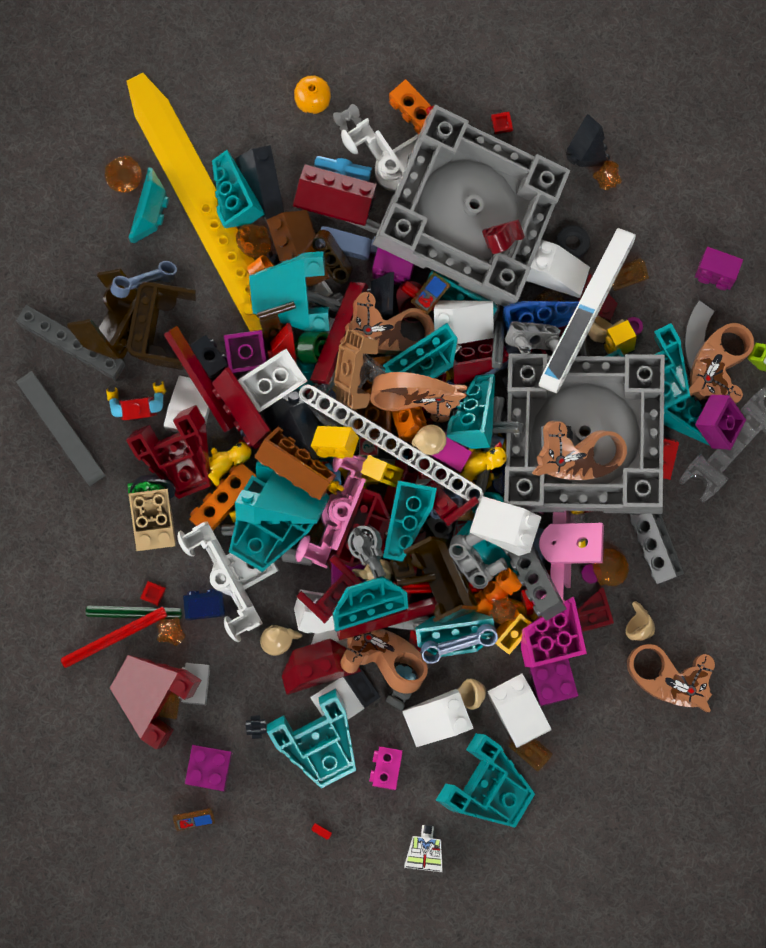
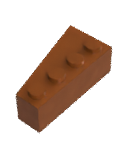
M278 426L264 439L254 458L259 460L262 465L273 469L279 476L291 481L294 486L306 491L311 497L320 500L326 494L336 475L319 460H312L310 453L306 449H299L295 445L296 441L292 437L286 438L282 434L283 430Z

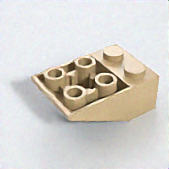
M168 489L129 493L136 551L175 546L176 535Z

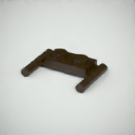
M294 301L257 313L268 350H271L270 342L282 329L278 314L296 309Z
M422 526V528H421V530L419 531L418 534H421V533L424 532V531H423V526ZM388 531L384 532L385 540H387ZM406 554L403 561L390 559L394 579L399 587L436 580L435 573L415 576L410 554Z

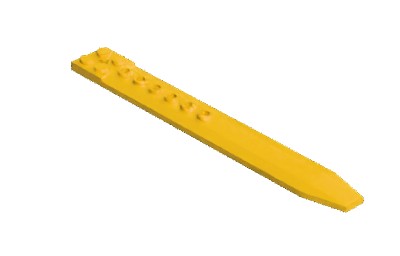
M144 73L127 80L135 118L250 332L262 330L259 318L252 311L250 274L247 270V267L255 260L237 227H223L216 208L218 207V200L215 197V191L217 190L170 102Z

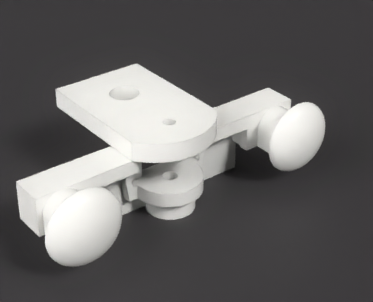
M368 118L357 124L356 128L348 133L343 129L341 138L345 147L351 153L358 154L356 147L365 142L376 158L375 177L377 182L383 188L396 192L407 166L408 157L412 153L419 134L392 150L379 130L374 133L369 125Z
M203 522L192 528L193 531L186 535L179 531L178 542L187 555L195 556L194 548L202 545L203 549H206L214 563L210 573L211 585L216 590L232 596L239 609L237 610L239 617L233 620L228 616L224 618V627L234 641L240 642L241 633L246 630H253L263 624L245 589L278 572L279 569L274 562L261 572L256 568H250L248 563L231 553L225 555L208 522Z

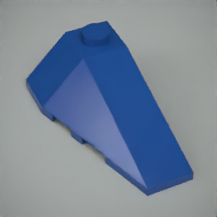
M521 301L504 306L502 318L505 324V333L507 334L511 322L548 324L557 328L568 325L579 302Z

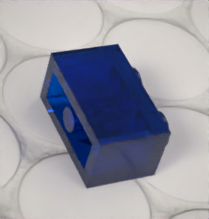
M209 589L207 593L199 594V591L187 592L188 595L183 596L185 619L187 621L225 616L222 591Z

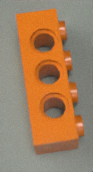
M405 79L389 93V103L395 110L399 109L402 112L403 119L407 123L411 122L415 126L414 130L416 133L420 134L427 118L426 109L431 105ZM406 101H411L413 105L405 106L404 103ZM423 114L426 118L420 120L416 116Z
M422 406L391 411L400 439L412 444V440L417 432L427 425Z
M243 463L234 465L229 471L230 475L226 479L220 480L213 494L211 492L207 494L203 499L204 503L200 508L196 507L190 513L191 518L189 520L191 523L198 526L203 522H208L212 531H214L227 517L229 512L235 508V501L241 490H244L251 476L256 477V475ZM234 480L241 482V486L237 489L231 487V483ZM222 494L228 496V500L225 503L218 501V497ZM209 508L215 510V514L212 517L205 516V512Z

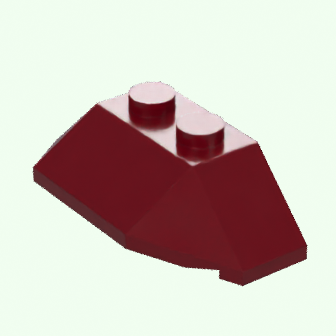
M365 488L361 490L336 553V556L349 567L361 564L360 559L354 557L348 547L349 535L354 528L358 526H371L380 533L383 543L385 538L384 532H387L391 518L380 494Z
M327 639L293 650L282 673V680L288 695L361 672L360 666L354 673L344 671L340 661L347 648L332 639Z

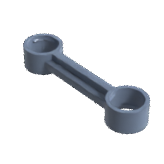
M162 261L156 270L129 279L124 276H117L113 279L110 288L111 293L116 297L124 298L129 295L131 289L139 287L143 282H154L157 280L172 282L176 275L177 267L170 261Z
M483 624L473 634L440 644L435 641L425 642L421 647L422 658L426 663L433 664L438 662L443 654L476 644L486 647L492 646L497 642L498 635L493 625ZM485 631L494 632L493 637L490 639H482L481 634ZM429 648L438 650L434 656H426L424 652Z

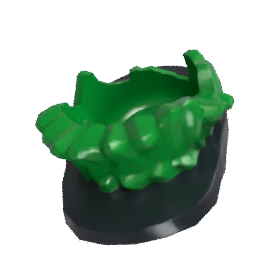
M151 474L138 477L133 483H129L127 487L128 493L168 489L169 499L173 498L176 492V488L171 481L161 480L158 476Z

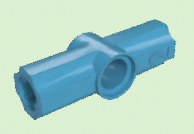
M317 156L314 167L368 182L372 171L371 167L353 164L350 160L343 158L334 160Z

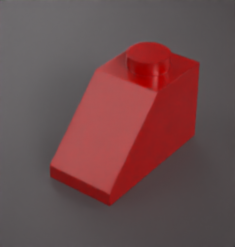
M287 323L270 342L271 350H267L269 359L287 349L296 362L291 323Z

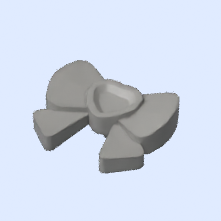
M351 104L347 110L341 113H333V119L340 126L339 129L341 131L344 129L348 132L346 121H350V119L355 125L361 122L359 109L354 104Z

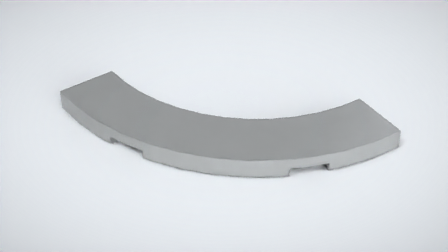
M700 300L692 311L685 334V356L690 372L695 357L704 344L708 322L715 312Z

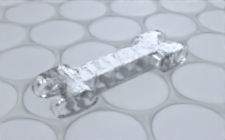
M766 386L752 396L740 410L746 416V421L732 449H717L709 459L700 453L679 479L682 485L694 477L703 480L705 492L699 499L702 503H705L715 495L729 480L722 472L760 431L766 434V407L764 404Z

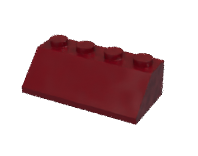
M305 164L299 179L293 207L366 226L375 199L377 184Z
M227 367L213 381L212 384L215 389L212 391L218 400L222 398L224 401L223 408L226 413L234 416L235 420L233 423L238 431L243 430L246 436L243 439L249 447L252 445L256 450L272 432L231 369Z

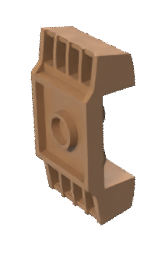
M347 328L344 342L339 345L335 370L336 400L351 409L366 408L371 394L358 387L360 385V371L364 363L363 353L377 354L378 341L362 332Z

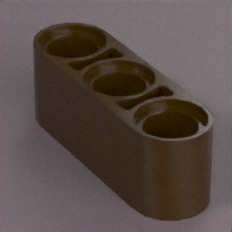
M320 230L312 241V247L315 252L324 251L326 269L335 282L343 284L347 282L353 271L352 265L332 234L327 230ZM319 239H323L326 243H321ZM329 254L334 255L336 259H332ZM339 270H343L346 274H341Z

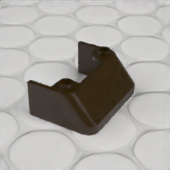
M121 268L97 274V277L106 287L103 302L109 310L100 327L98 328L92 319L67 324V327L84 348L114 360L124 358L128 352L127 342L137 295L136 288L131 289L129 295L124 298L116 297L111 293L110 288L113 279L117 276L127 277Z
M152 282L141 283L137 289L127 342L129 354L152 365L183 370L184 367L179 359L166 357L165 350L159 346H153L159 310H172L176 305L177 298L196 301V290Z
M430 536L403 551L405 554L412 555L410 557L412 564L419 569H423L424 574L435 573L436 580L428 582L437 601L434 610L435 618L433 620L434 622L445 623L478 610V604L466 576L460 571L449 554L450 542L444 538Z

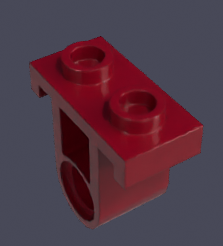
M519 219L485 228L482 231L488 249L491 250L492 254L507 250L515 240H523L525 237Z

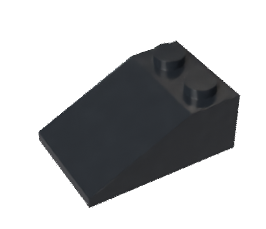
M389 272L371 281V288L367 289V292L375 297V309L380 312L383 319H391L393 317L394 272Z

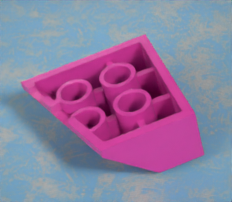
M574 596L565 601L564 604L567 609L547 621L540 617L522 629L521 651L525 667H536L587 654Z

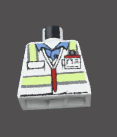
M422 825L421 837H412L404 868L442 872L441 839H433V826Z

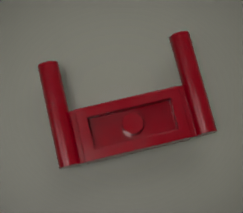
M444 470L437 478L440 480L445 479L446 471ZM432 479L425 485L437 488L432 509L447 526L479 503L478 499L474 496L458 508L454 501L438 486V482Z
M333 555L329 561L343 574L316 603L302 591L296 596L324 624L333 615L345 589L362 583L336 555Z

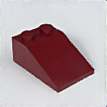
M494 338L457 344L462 347L455 353L453 368L448 370L454 384L471 382L476 375H484L494 369L492 367ZM504 345L502 363L509 359V354Z

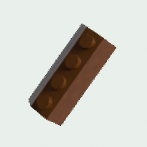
M307 210L283 212L267 219L280 263L293 259L303 253L315 252L312 247V241L316 234ZM326 267L324 276L306 277L307 288L330 278Z

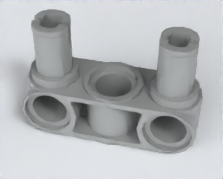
M511 322L505 342L510 346L517 347L522 355H528L531 349L551 350L554 353L560 341V330L548 324Z
M472 533L469 535H455L450 542L449 554L460 571L475 588L481 589L486 587L488 582L494 578V575L507 569L508 565L504 558H500L490 565L484 563L480 554L473 548V545L484 539Z

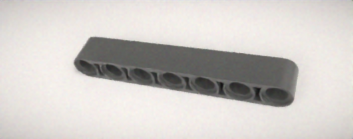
M30 371L17 380L16 383L89 487L105 477V474L34 373Z

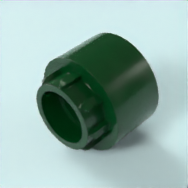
M306 331L301 334L295 342L297 357L303 363L317 364L328 333Z

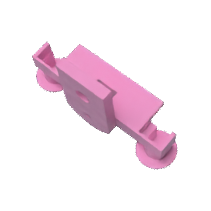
M353 455V458H333L332 469L334 472H337L340 467L349 470L343 484L344 490L342 492L336 491L337 495L333 493L329 495L330 499L321 514L322 522L326 528L319 545L309 543L310 535L304 536L296 549L295 557L297 562H300L305 557L312 560L311 563L327 569L325 564L331 549H338L366 479L361 478L362 465L366 458L359 455Z
M570 511L553 512V524H550L543 531L539 541L542 555L551 563L550 577L563 603H565V600H563L564 586L571 588V563H603L604 524L573 523V514ZM584 538L587 539V546L580 548L578 546L579 541Z

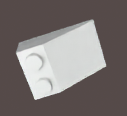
M541 239L526 281L580 298L590 267L559 245Z
M436 300L434 307V330L447 323L458 338L457 344L494 338L493 301Z
M285 349L241 377L238 382L258 412H261L306 383L307 379L288 350Z
M180 375L178 377L164 422L166 431L179 433L173 419L180 411L197 405L207 423L210 409L189 377Z
M482 496L470 533L520 556L530 553L541 516L524 508Z
M300 590L303 593H305L314 603H316L324 594L319 592ZM297 598L294 612L299 631L321 633L334 630L333 615L324 624Z
M523 674L488 691L489 699L516 748L551 731V727Z
M457 689L402 710L416 747L453 737L473 729Z

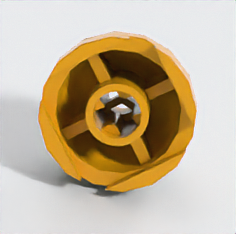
M307 76L297 83L294 99L297 107L303 112L317 114L329 106L331 91L327 82L321 77Z

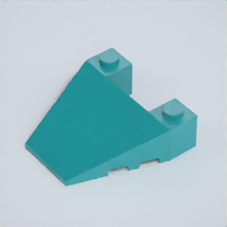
M324 251L303 253L276 266H271L249 275L253 314L258 315V312L294 301L296 309L278 314L280 323H291L292 327L304 331H330L329 307L309 308L306 277L325 275Z
M672 323L654 331V339L661 350L654 355H665L664 410L690 397L681 340ZM618 349L604 357H624V355Z
M258 460L256 464V478L265 482L266 485L261 494L241 490L235 501L236 520L253 524H261V521H273V524H280V521H291L292 524H317L330 496L326 493L320 500L313 498L300 487L294 486L285 477L276 474L270 467L262 465Z
M252 475L244 490L261 494L266 483ZM236 520L229 553L263 572L306 536L314 524H292L291 521H280V524H273V521H261V524H253Z
M336 688L319 697V705L325 715L293 731L283 715L267 724V733L276 749L285 754L294 765L296 764L302 769L303 773L321 788L356 771L346 707Z
M476 733L466 750L481 760L463 791L455 785L445 784L436 801L450 811L515 828L535 793L523 776L515 769L513 762L505 755L503 748L488 736Z

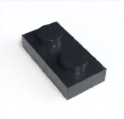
M360 668L361 672L343 678L362 706L366 708L379 699L380 695Z

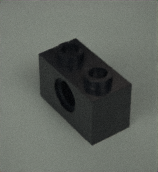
M207 335L189 345L211 381L228 367L227 357L223 353L220 354L216 349L215 341L209 339ZM211 355L214 359L209 361L204 356Z

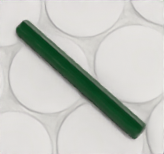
M87 606L86 616L141 618L159 608ZM164 608L167 616L163 619L182 618L181 608Z

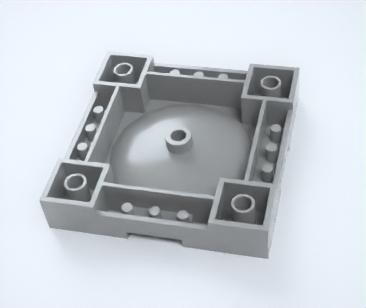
M434 105L427 115L405 171L372 245L423 269L428 267L459 282V286L503 307L514 304L518 301L531 270L530 266L553 209L560 198L570 170L538 154L535 156L530 155L469 125L468 120ZM469 204H472L475 209H472ZM519 219L525 236L524 239L515 240L507 250L492 254L491 250L488 249L482 231L485 228Z
M509 354L507 422L518 421L523 424L520 433H507L504 503L524 508L530 512L603 511V513L662 514L665 355L625 354V357L576 356L559 392L554 393L539 387L541 376L552 356L547 354ZM549 421H560L566 426H571L574 447L586 438L580 435L582 430H588L590 434L599 430L615 432L624 439L627 446L624 462L613 472L603 477L588 480H569L553 477L548 474L540 476L532 474L538 466L536 456L542 450L541 426H544ZM606 435L596 442L593 457L596 463L606 465L614 458L616 446L611 437Z

